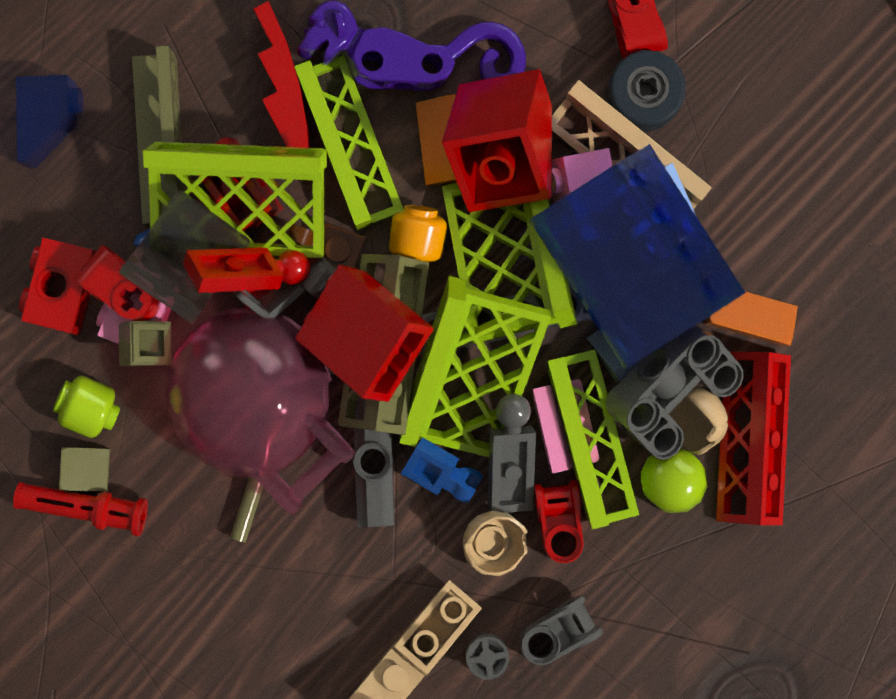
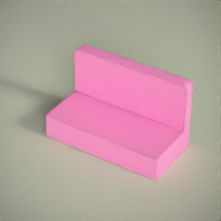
M581 380L571 381L572 386L584 392ZM548 385L532 389V398L550 473L569 470L573 466L552 387ZM574 393L576 402L578 404V402L581 399V396ZM585 401L579 411L582 425L593 432ZM585 434L587 443L589 445L592 438ZM596 444L590 453L593 463L599 461Z

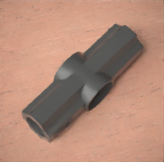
M360 397L357 400L354 419L364 420L365 398ZM354 428L355 455L353 464L356 483L357 527L394 526V460L392 456L391 433ZM370 449H377L385 456V467L380 473L371 474L362 466V457Z

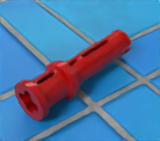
M19 482L14 493L13 507L14 509H26L55 516L90 521L98 530H105L106 527L131 531L133 536L139 537L146 523L148 500L139 498L137 501L115 498L111 492L106 491L99 493L97 496ZM43 498L72 503L74 507L44 502ZM86 507H93V510H88ZM115 511L128 513L129 517L116 515Z

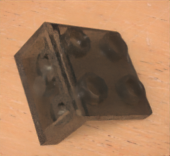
M179 190L119 273L193 324L213 293H198L183 266L186 251L247 248L250 244V239L189 195Z

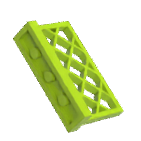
M154 142L143 150L144 168H148L151 250L187 251L268 248L272 256H280L288 250L300 251L306 257L322 258L324 256V168L327 166V149ZM161 174H175L188 187L175 202L161 189ZM189 175H200V177L194 182ZM207 176H218L231 189L217 204L198 186ZM232 177H244L238 184L232 179ZM250 178H262L274 191L260 206L241 188ZM275 179L287 180L282 185H280ZM293 180H313V198L303 208L284 190ZM191 192L210 209L197 224L178 207ZM234 193L253 211L239 226L220 208ZM277 196L296 213L282 228L263 210ZM162 203L167 207V209L163 213ZM312 206L313 218L306 212ZM171 212L190 230L181 239L163 238L162 220ZM213 214L232 232L224 241H212L200 229ZM256 216L275 234L266 243H255L242 230ZM301 218L313 230V246L297 245L285 231ZM194 234L199 240L187 239ZM236 236L241 242L230 241ZM279 238L284 244L273 243Z
M457 183L442 186L459 279L466 280V288L483 292L470 283L471 276L481 264L496 273L484 290V293L493 295L505 278L521 287L514 297V301L523 302L529 292L543 300L544 308L551 310L549 325L558 323L560 329L577 325L559 236L553 224L554 213L551 199L523 203L524 212L519 210L522 204L499 207L505 213L492 229L478 221L484 210L471 212L467 215L456 209L454 197L462 195ZM513 216L526 222L528 226L518 242L501 234ZM458 219L464 221L461 227ZM472 227L488 235L477 253L463 246V239ZM496 240L513 249L501 267L485 259V256ZM530 241L532 245V250L526 247ZM521 254L534 260L536 265L526 281L509 272ZM466 257L472 259L468 265L466 262ZM538 279H539L540 289L534 286V284L536 283V281H537ZM472 304L468 317L476 328L479 326L477 317L484 307ZM521 317L509 323V326L515 334L535 329L537 321ZM500 327L481 336L483 341L506 336V334Z
M449 276L432 325L434 330L427 340L412 385L405 435L400 434L399 443L416 447L418 440H421L423 437L434 444L489 457V443L475 440L470 431L490 423L492 428H504V425L499 424L496 409L490 410L482 396L500 388H503L507 395L519 394L522 396L549 325L551 310L466 288V280ZM475 304L490 308L495 319L475 328L468 317L471 305ZM521 317L537 321L533 332L518 339L509 326V323ZM465 325L468 331L462 334ZM501 327L510 343L489 351L481 336ZM474 340L482 356L462 364L455 353L456 348ZM528 346V349L525 353L523 347ZM516 351L522 361L521 368L504 375L495 360ZM451 363H453L455 368L449 370ZM488 364L497 379L476 387L468 373ZM461 376L469 392L450 400L443 390V386L445 383ZM515 382L514 387L512 389L510 384ZM440 399L442 404L437 406V403ZM476 400L484 414L464 423L456 408ZM447 412L457 425L445 432L429 428L432 419Z

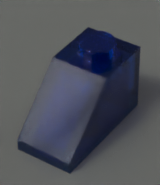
M68 75L16 77L17 160L26 168H37L77 126V113L83 112V93L81 87H76V83Z

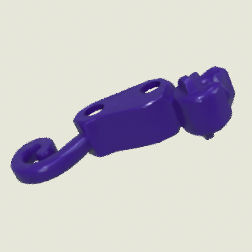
M337 0L321 3L309 15V27L304 29L305 37L297 48V55L304 59L312 58L321 50H325L322 57L323 65H328L337 57L344 55L355 81L368 89L431 91L440 88L447 82L455 64L454 60L475 43L483 40H494L501 43L508 52L510 65L508 72H497L495 63L499 58V53L496 49L489 48L483 54L479 63V73L482 80L521 73L525 71L526 53L520 38L512 29L501 23L480 22L469 26L446 46L427 45L404 33L386 27L361 29L357 26L354 16L347 5ZM368 60L373 61L378 65L379 70L369 71L364 68L362 63ZM422 64H433L437 68L438 73H427L423 69Z

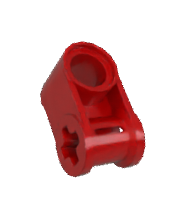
M607 0L615 27L618 47L623 59L629 54L641 50L662 52L668 49L665 27L658 15L654 0H636L633 5H631L629 0Z
M103 244L74 278L85 290L107 304L125 319L149 321L157 315L160 309L161 300L158 292L136 274L128 263ZM134 293L140 295L139 300L143 303L140 309L133 308L134 303L130 297Z
M577 479L570 480L568 485L542 487L541 484H534L537 518L541 527L542 543L546 555L558 563L575 561L580 556L584 543ZM552 499H567V502L553 504L548 503V500ZM560 531L570 533L575 542L572 552L566 556L555 554L551 547L553 536Z

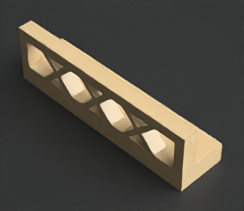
M580 80L571 88L564 102L552 115V134L577 154L595 151L593 139L610 137L618 143L620 160H612V166H620L621 175L613 169L617 186L628 181L626 165L644 164L647 168L654 169L673 163L693 209L712 189L710 185ZM572 106L586 118L587 133L570 135L557 123ZM592 123L602 131L593 132ZM588 139L589 149L586 148L583 144H581L578 140ZM625 150L635 158L625 159Z

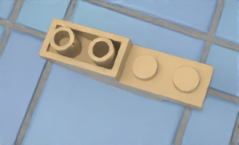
M448 580L376 663L348 699H406L423 677L428 675L482 608Z

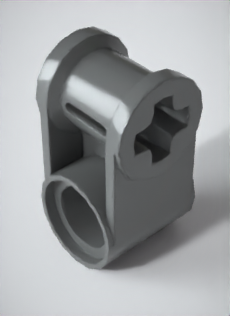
M583 594L565 601L551 610L549 614L527 625L521 631L518 645L521 653L529 662L543 666L550 664L565 654L591 643L604 633L601 626H595L584 606L586 599ZM572 615L575 616L578 624L581 627V630L578 629L575 621L572 618ZM539 632L546 633L550 638L548 650L541 655L530 653L528 649L530 638Z

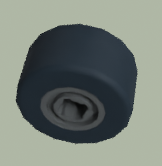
M641 50L629 54L617 64L607 84L606 100L609 105L640 130L649 132L662 128L674 118L685 99L686 83L681 68L671 57L659 51Z

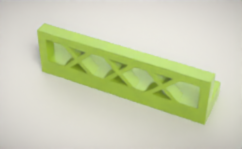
M345 56L337 57L328 65L320 63L312 66L309 60L294 66L357 231L392 218L396 213L404 211ZM340 68L345 84L337 98L322 91L317 76ZM348 90L354 105L344 101ZM326 100L335 103L332 113H330ZM341 106L357 113L360 123L353 137L336 129L334 121ZM363 129L369 144L359 140ZM341 139L350 142L347 152H345ZM356 145L371 151L374 155L375 162L369 176L351 168L349 160ZM378 168L384 183L374 179ZM356 178L365 181L362 191L359 189ZM371 184L388 192L392 207L369 215L364 199Z
M596 350L545 362L575 478L578 482L588 527L593 530L609 526L611 522L639 515L615 421L606 409L608 395ZM588 360L593 378L585 392L572 386L567 366ZM594 385L599 401L589 395ZM574 393L581 396V399L578 402V404L576 402ZM586 400L602 410L604 419L596 433L591 432L582 425L579 411ZM605 427L610 442L600 437ZM585 434L592 438L589 445L587 443ZM597 441L613 451L615 460L606 475L594 468L590 453ZM616 468L621 484L611 478ZM596 475L603 479L600 486L598 485ZM608 482L623 491L627 509L606 514L601 494Z

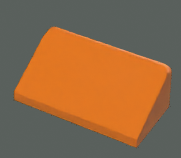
M456 94L416 102L426 186L457 183L442 145V139Z
M716 283L704 324L788 347L791 346L798 306Z

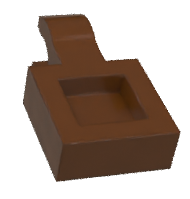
M325 223L323 257L336 269L339 264L355 268L365 237ZM293 224L288 236L297 245L313 246V231Z

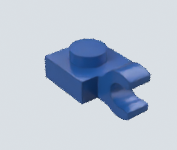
M423 437L401 472L402 475L434 494L438 495L440 490L444 488L463 503L470 501L476 491V487L483 478V475L473 468H456L455 466L459 458Z

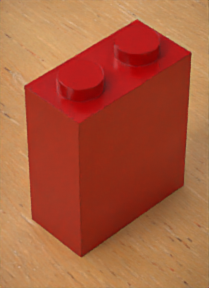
M339 264L336 271L327 280L325 289L315 306L306 315L303 326L295 339L359 396L365 399L389 402L434 328L366 271Z

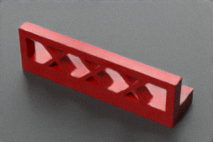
M730 352L737 362L754 361L753 379L745 387L741 384L732 395L722 397V404L728 416V427L724 438L720 441L716 522L783 525L791 355L772 352ZM745 403L751 410V422L742 430L736 423L735 417L736 410ZM742 445L749 453V463L740 473L733 464L734 452ZM738 488L747 497L746 515L731 514V496Z

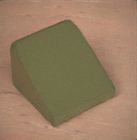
M128 321L120 323V366L172 365L171 322Z
M62 447L59 489L107 492L110 449Z

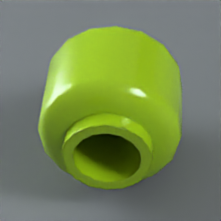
M81 375L72 382L67 380L64 382L52 412L58 414L57 421L61 427L87 438H94L100 434L103 428L108 430L113 428L121 407L114 405L115 391L112 387Z

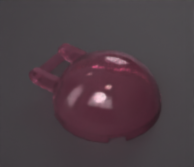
M231 308L207 318L189 332L175 350L172 363L167 370L165 386L168 416L175 433L182 443L201 462L225 474L254 477L284 510L290 514H295L303 507L302 500L340 462H349L355 456V452L325 419L329 408L328 383L332 382L327 366L295 339L301 327L292 319L278 314L275 318H263L252 309ZM317 437L328 451L290 487L277 472L287 468L302 457Z

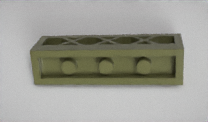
M157 46L156 55L132 56L142 224L145 226H150L148 168H144L143 150L154 142L182 143L177 57L169 46ZM161 174V189L175 202L185 192V184L175 174ZM186 198L178 205L182 211L186 210ZM162 203L163 213L167 209V207ZM172 212L162 220V223H182Z
M362 254L360 270L366 271L374 278L376 265H386L384 280L381 285L422 317L429 263L399 255ZM415 360L389 402L365 399L364 420L354 419L356 402L361 396L344 382L338 426L405 435Z

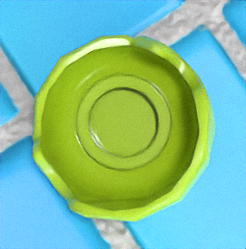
M680 448L678 453L668 459H658L653 455L649 456L641 471V484L645 496L663 512H688L701 502L707 489L703 464L693 453L683 448Z

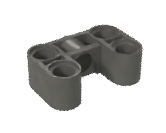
M682 320L674 324L652 350L639 360L629 374L612 388L606 399V409L633 440L656 458L668 459L678 453L684 441V433L681 427L672 419L669 413L698 383L718 397L732 395L742 383L743 369L718 338L692 321Z

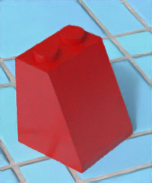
M540 69L459 84L442 139V145L468 212L551 199L552 103Z

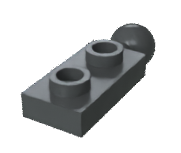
M508 394L500 399L496 407V415L499 422L504 425V428L490 429L488 507L490 511L506 513L533 511L536 432L532 426H523L530 418L531 408L529 402L519 394Z

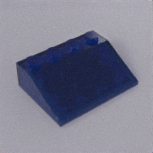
M650 144L616 163L529 220L624 370L745 294L744 289Z

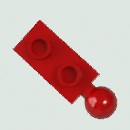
M268 248L187 250L183 261V266L198 293L280 289L282 281L290 285L300 284L306 280L310 273L309 259L297 250H288L282 253L278 259L273 258Z

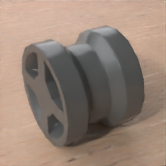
M482 633L475 636L466 648V663L469 670L476 677L485 680L499 677L506 670L509 663V653L505 642L499 636L492 633Z

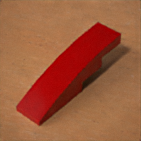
M269 1L253 8L272 47L258 53V56L277 92L262 100L286 147L311 148L303 90L294 67L295 64L288 43Z

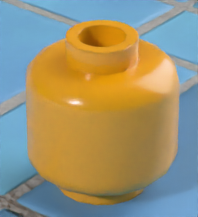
M405 205L404 211L398 212L392 217L389 250L392 255L404 256L424 262L437 261L443 256L447 223L442 217L438 216V210L435 208L421 205Z

